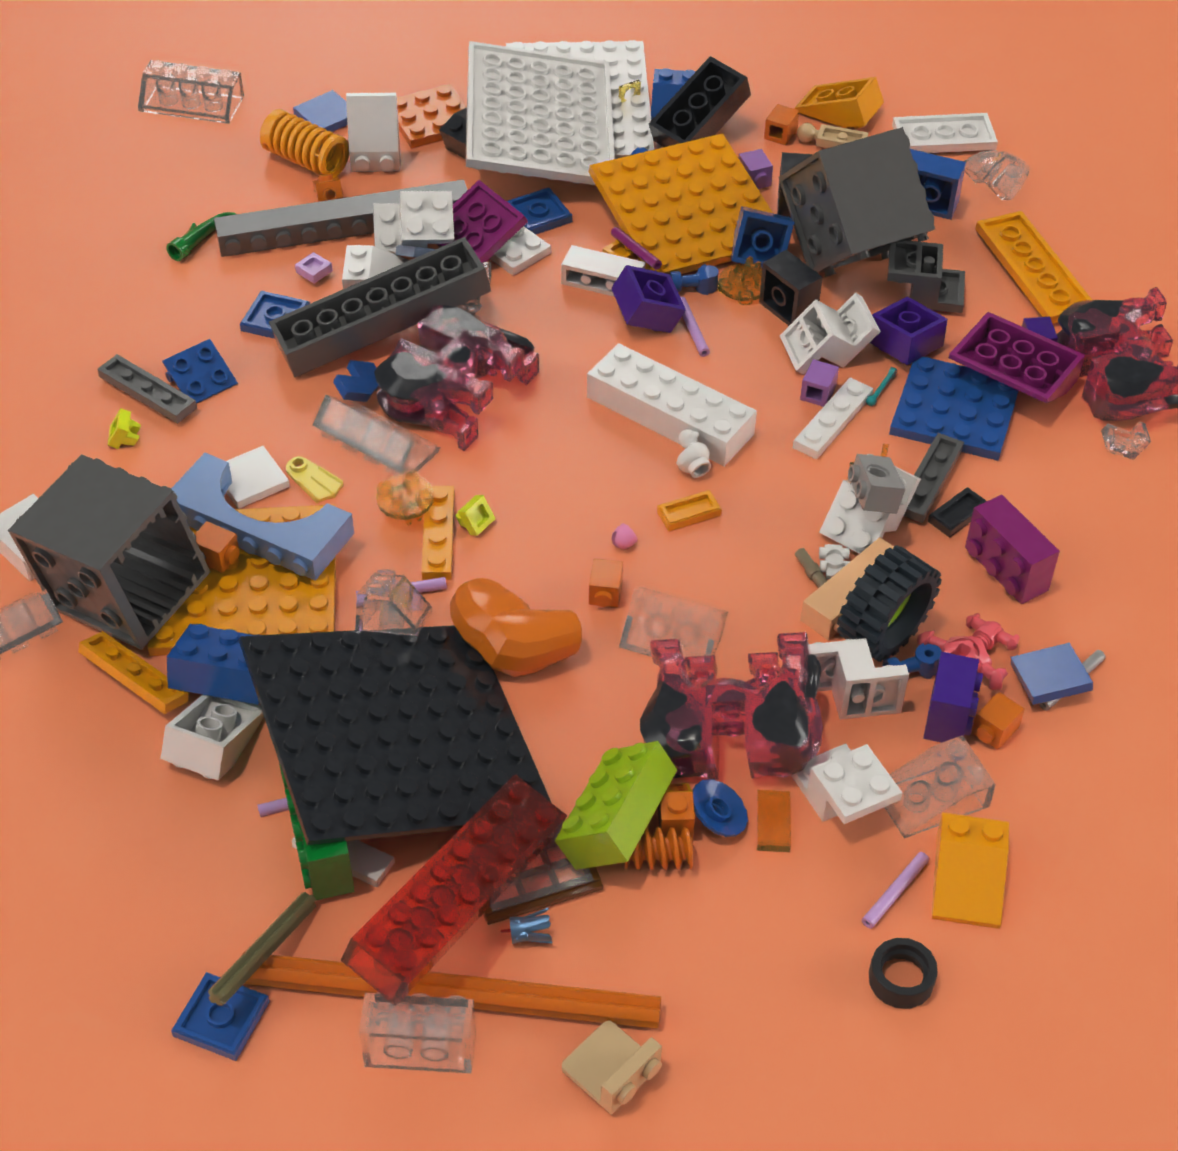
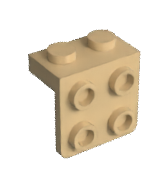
M605 1021L562 1062V1071L612 1115L622 1104L624 1105L632 1099L637 1089L646 1080L652 1079L658 1073L662 1066V1045L651 1037L640 1046L612 1021Z

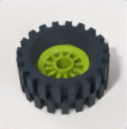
M894 546L893 549H886L884 555L879 554L875 558L873 565L869 564L865 568L863 577H858L854 583L856 585L854 590L849 591L846 597L848 601L840 610V613L843 615L837 621L839 625L837 631L840 633V636L845 639L866 638L871 656L878 662L890 658L891 655H896L901 646L904 647L909 643L911 635L915 636L919 630L918 626L921 622H925L928 617L926 615L928 610L932 609L935 604L933 599L938 596L940 589L937 587L941 585L942 581L939 578L941 573L899 546Z

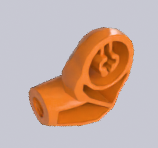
M476 578L463 583L458 587L450 601V616L463 640L479 652L492 669L510 676L517 677L536 673L575 655L580 649L582 627L575 612L572 610H530L529 605L516 594L491 579Z

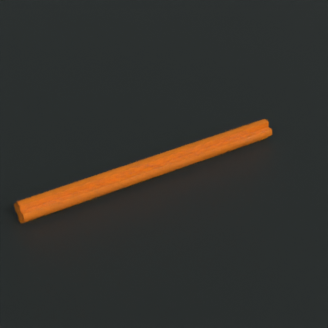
M273 954L244 983L601 1023L612 1021L614 1024L656 1029L659 1028L661 996Z

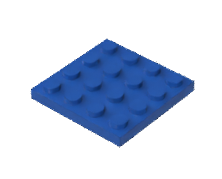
M922 356L911 365L889 434L932 444L937 433H941L963 441L962 452L999 461L1019 390L969 367Z

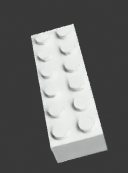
M620 343L587 373V398L678 444L679 434L683 430L697 431L699 433L697 442L704 443L708 447L709 459L724 467L755 434L757 410Z

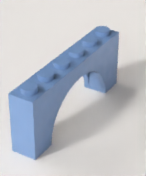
M204 453L171 488L177 495L176 500L181 510L186 514V521L190 527L198 531L208 521L237 534L239 548L245 552L260 556L274 565H281L300 576H306L313 580L320 576L354 535L352 513L328 503L316 513L291 522H264L239 513L224 498L226 491L232 484L229 462L208 453Z

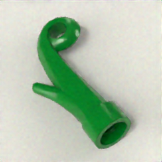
M223 212L198 226L196 223H192L189 230L182 237H176L167 244L166 250L169 256L175 261H181L190 254V250L216 230L214 218L236 215V213Z

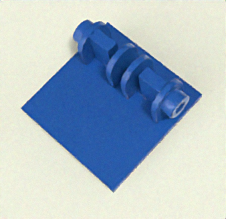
M211 339L162 360L168 371L165 373L169 382L174 381L181 392L196 400V404L238 384Z

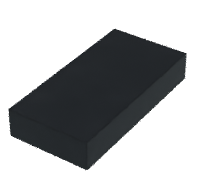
M967 487L929 515L928 522L950 538L971 522L974 507L986 502V500Z

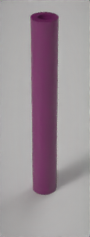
M614 227L611 230V235L653 269L658 270L662 266V262L620 228Z

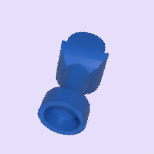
M704 264L698 269L696 274L684 276L681 275L680 271L670 272L678 292H681L682 287H695L696 291L700 294L708 295V293H713L718 288L719 270L715 266Z
M923 643L916 648L915 656L899 661L896 657L884 659L882 666L906 664L909 673L919 671L921 676L931 679L932 676L936 675L942 650L936 645H924Z

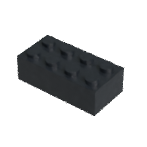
M710 56L650 121L649 128L653 141L663 147L716 135L751 96L748 78Z

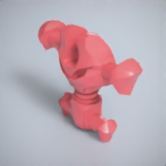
M979 613L967 616L966 626L970 630L972 628L976 630L973 636L951 637L947 641L934 636L935 630L925 631L917 637L918 646L923 643L924 645L933 644L938 646L942 652L979 659L977 672L983 673V676L989 680V689L1001 690L1002 682L1008 673L1005 668L994 669L991 666L992 660L986 650H991L999 642L1005 645L1007 650L1012 651L1017 648L1020 640L1019 635L1015 634L1012 636L1006 633L998 622L984 621L980 618Z

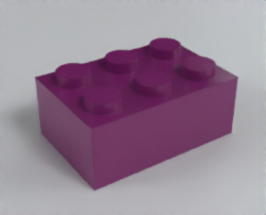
M1002 494L974 507L965 544L968 553L975 557L986 568V571L999 581L1006 592L1013 596L1020 604L1049 591L1060 551Z

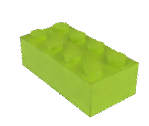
M659 741L637 743L633 746L619 749L611 748L603 754L600 764L590 776L586 788L576 800V805L569 817L563 822L562 829L555 839V842L575 870L629 861L677 772V768Z

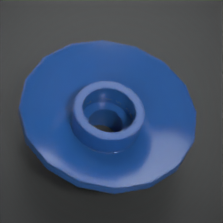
M714 779L702 780L694 786L692 790L694 812L705 827L715 834L724 837H734L745 830L748 822L747 810L742 799L733 789L723 782Z

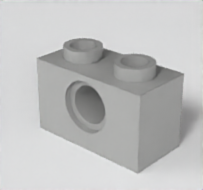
M857 454L854 465L852 464L849 467L848 481L851 482L855 496L858 498L864 511L897 514L905 487L891 458Z

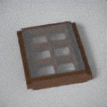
M562 826L463 856L467 874L488 925L603 890V884L597 868L591 867L575 870L555 842Z

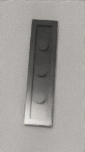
M118 354L97 369L100 378L177 424L197 409L196 400Z
M937 433L914 476L921 480L906 509L904 517L923 523L963 450V441Z

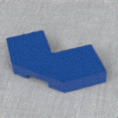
M350 360L347 369L351 376L337 374L333 383L343 400L367 402L380 387L374 375L376 366L372 362Z

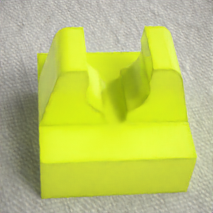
M122 408L118 411L110 425L108 446L119 449L121 444L134 446L140 437L137 433L141 425L130 419V411Z
M475 495L455 515L460 526L465 527L469 535L478 536L496 519L484 495Z

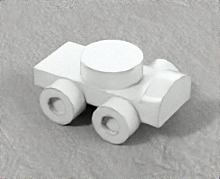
M825 544L824 547H819V559H825L820 560L821 572H826V579H830L850 562L843 560H849V548H843L842 545Z

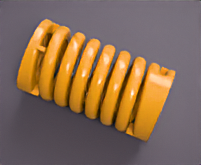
M283 109L273 110L262 124L260 144L263 149L318 175L333 174V177H337L348 161L349 142L346 138L332 131H327L325 128L312 124L309 121H305L303 118L290 114Z

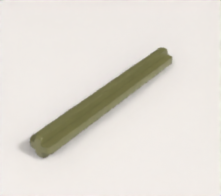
M301 893L208 990L211 1003H216L219 1006L224 1005L314 910L316 898L313 894Z

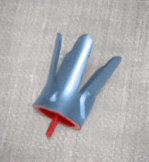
M549 907L524 917H510V929H504L500 932H511L512 944L524 941L552 944V937L549 934L533 933V931L550 927L549 915H540L547 912Z

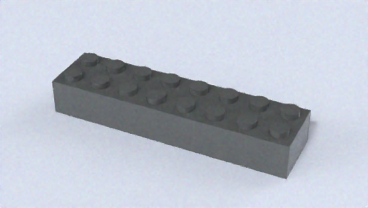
M463 237L271 320L269 325L294 377H297L439 315L443 312V305L457 307L491 292L485 267L467 239Z

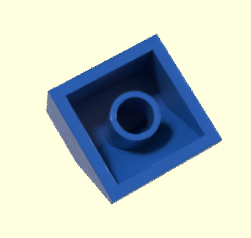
M741 206L734 233L731 261L762 268L764 261L788 249L794 221L790 217Z

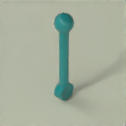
M891 367L888 375L873 395L867 397L866 403L869 406H874L877 403V397L891 378L895 377L897 373L896 368Z

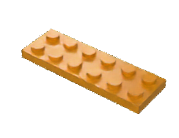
M1022 210L976 222L975 230L1042 317H1050L1052 324L1058 323L1061 313L1072 304L1092 300ZM1091 308L1086 313L1073 312L1069 315L1068 320L1094 314L1096 308Z

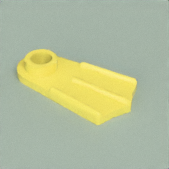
M294 457L286 464L287 474L316 503L335 498L344 485L343 480L304 457Z

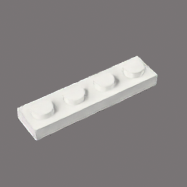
M850 377L794 439L793 449L817 460L866 404V399L868 396L873 395L874 388Z

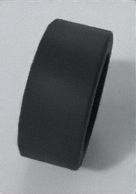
M893 938L884 941L875 950L869 968V984L874 994L885 1004L895 1008L910 1009L922 1005L931 996L938 974L937 962L932 952L922 943L910 938ZM892 959L911 961L921 969L923 973L922 983L914 987H900L892 984L883 974V965L886 961Z

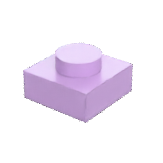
M315 252L295 264L296 273L314 284L333 271L332 263Z

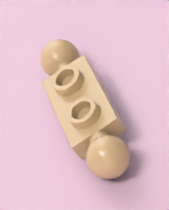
M804 123L797 130V136L802 142H811L813 139H816V146L826 149L862 139L869 135V132L821 124L820 129L817 130L812 124Z

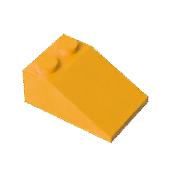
M870 77L814 85L795 106V109L800 110L799 113L843 128L854 127L858 129L868 124V121L877 113L884 100L877 78Z
M942 812L936 837L932 919L1000 929L1009 851V822Z

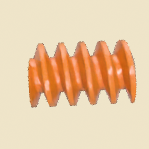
M646 827L629 861L625 862V870H627L630 861L634 862L636 870L641 869L643 861H647L650 870H654L657 861L661 862L663 870L668 869L670 861H674L676 869L681 870L683 861H687L690 870H692L693 842L688 828L683 827L680 836L677 837L674 827H670L666 837H664L661 828L657 827L653 837H651Z

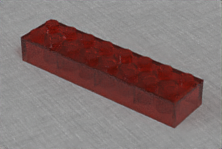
M515 774L350 939L341 961L393 1005L397 1006L555 838L567 815Z

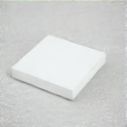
M264 446L227 460L230 466L232 484L226 493L238 509L290 487L288 478Z

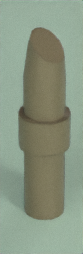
M805 548L798 549L795 552V556L804 567L805 573L810 580L814 581L818 588L827 582V579L823 572H821L819 565L812 560Z

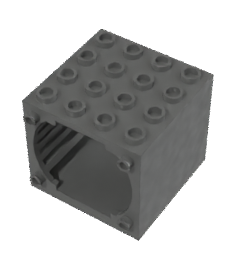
M903 127L820 150L778 177L791 218L794 221V228L806 265L818 273L824 272L825 277L836 274L834 268L881 254L882 260L889 258L890 243L900 240L912 241L916 238L918 242L929 239L927 233L935 230L934 216L929 210L926 201V191L921 185L918 176V166L916 161L913 160L910 151V141Z
M82 454L68 466V469L8 529L9 534L53 610L99 631H104L108 635L141 650L210 573V569L205 561L206 557L196 542V535L191 531L186 521L187 516L181 510L176 500L177 495L171 488L167 486L161 487L151 483L145 477L134 476L120 467L114 468L98 458L92 459Z

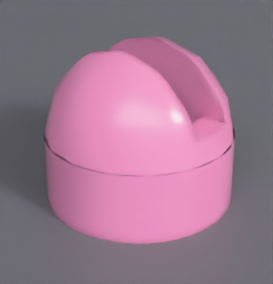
M624 523L618 526L612 533V543L620 549H627L637 542V537L633 530Z

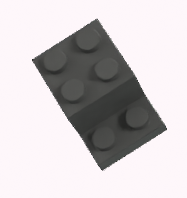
M907 240L890 243L887 281L911 283L910 298L931 310L963 312L965 271L942 269L943 244Z

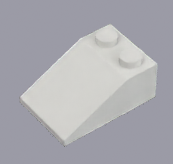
M396 92L346 93L351 172L400 171L401 149Z
M347 245L342 275L343 289L410 260L375 246Z
M208 695L200 696L165 726L160 759L170 762L176 767L197 772L208 779H221L235 765L263 720L264 715L261 706Z

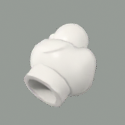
M686 429L678 437L679 444L685 449L678 456L676 464L682 472L690 473L693 478H698L705 475L711 468V463L709 462L710 453L704 443L697 442L699 433Z

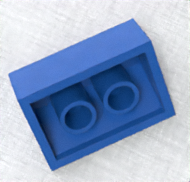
M668 68L654 70L651 120L696 71L671 70Z

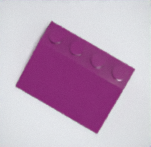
M987 312L949 353L948 358L1038 400L1049 403L1067 394L1077 382L1085 355Z

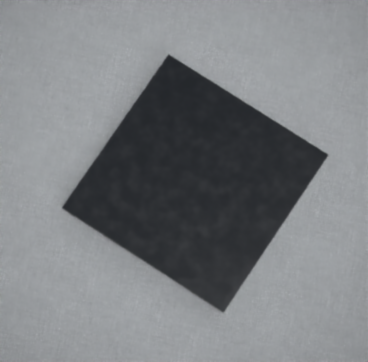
M454 625L239 637V644L307 845L556 819V811L494 669L488 665L479 652L463 640Z

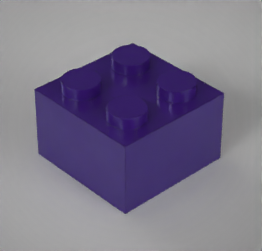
M626 265L611 288L626 324L633 327L671 333L686 311L670 274Z
M908 296L872 314L881 332L870 344L906 365L944 345L948 319Z
M941 652L923 739L961 747L963 736H970L979 700L977 692L980 691L983 673L977 672L979 659Z

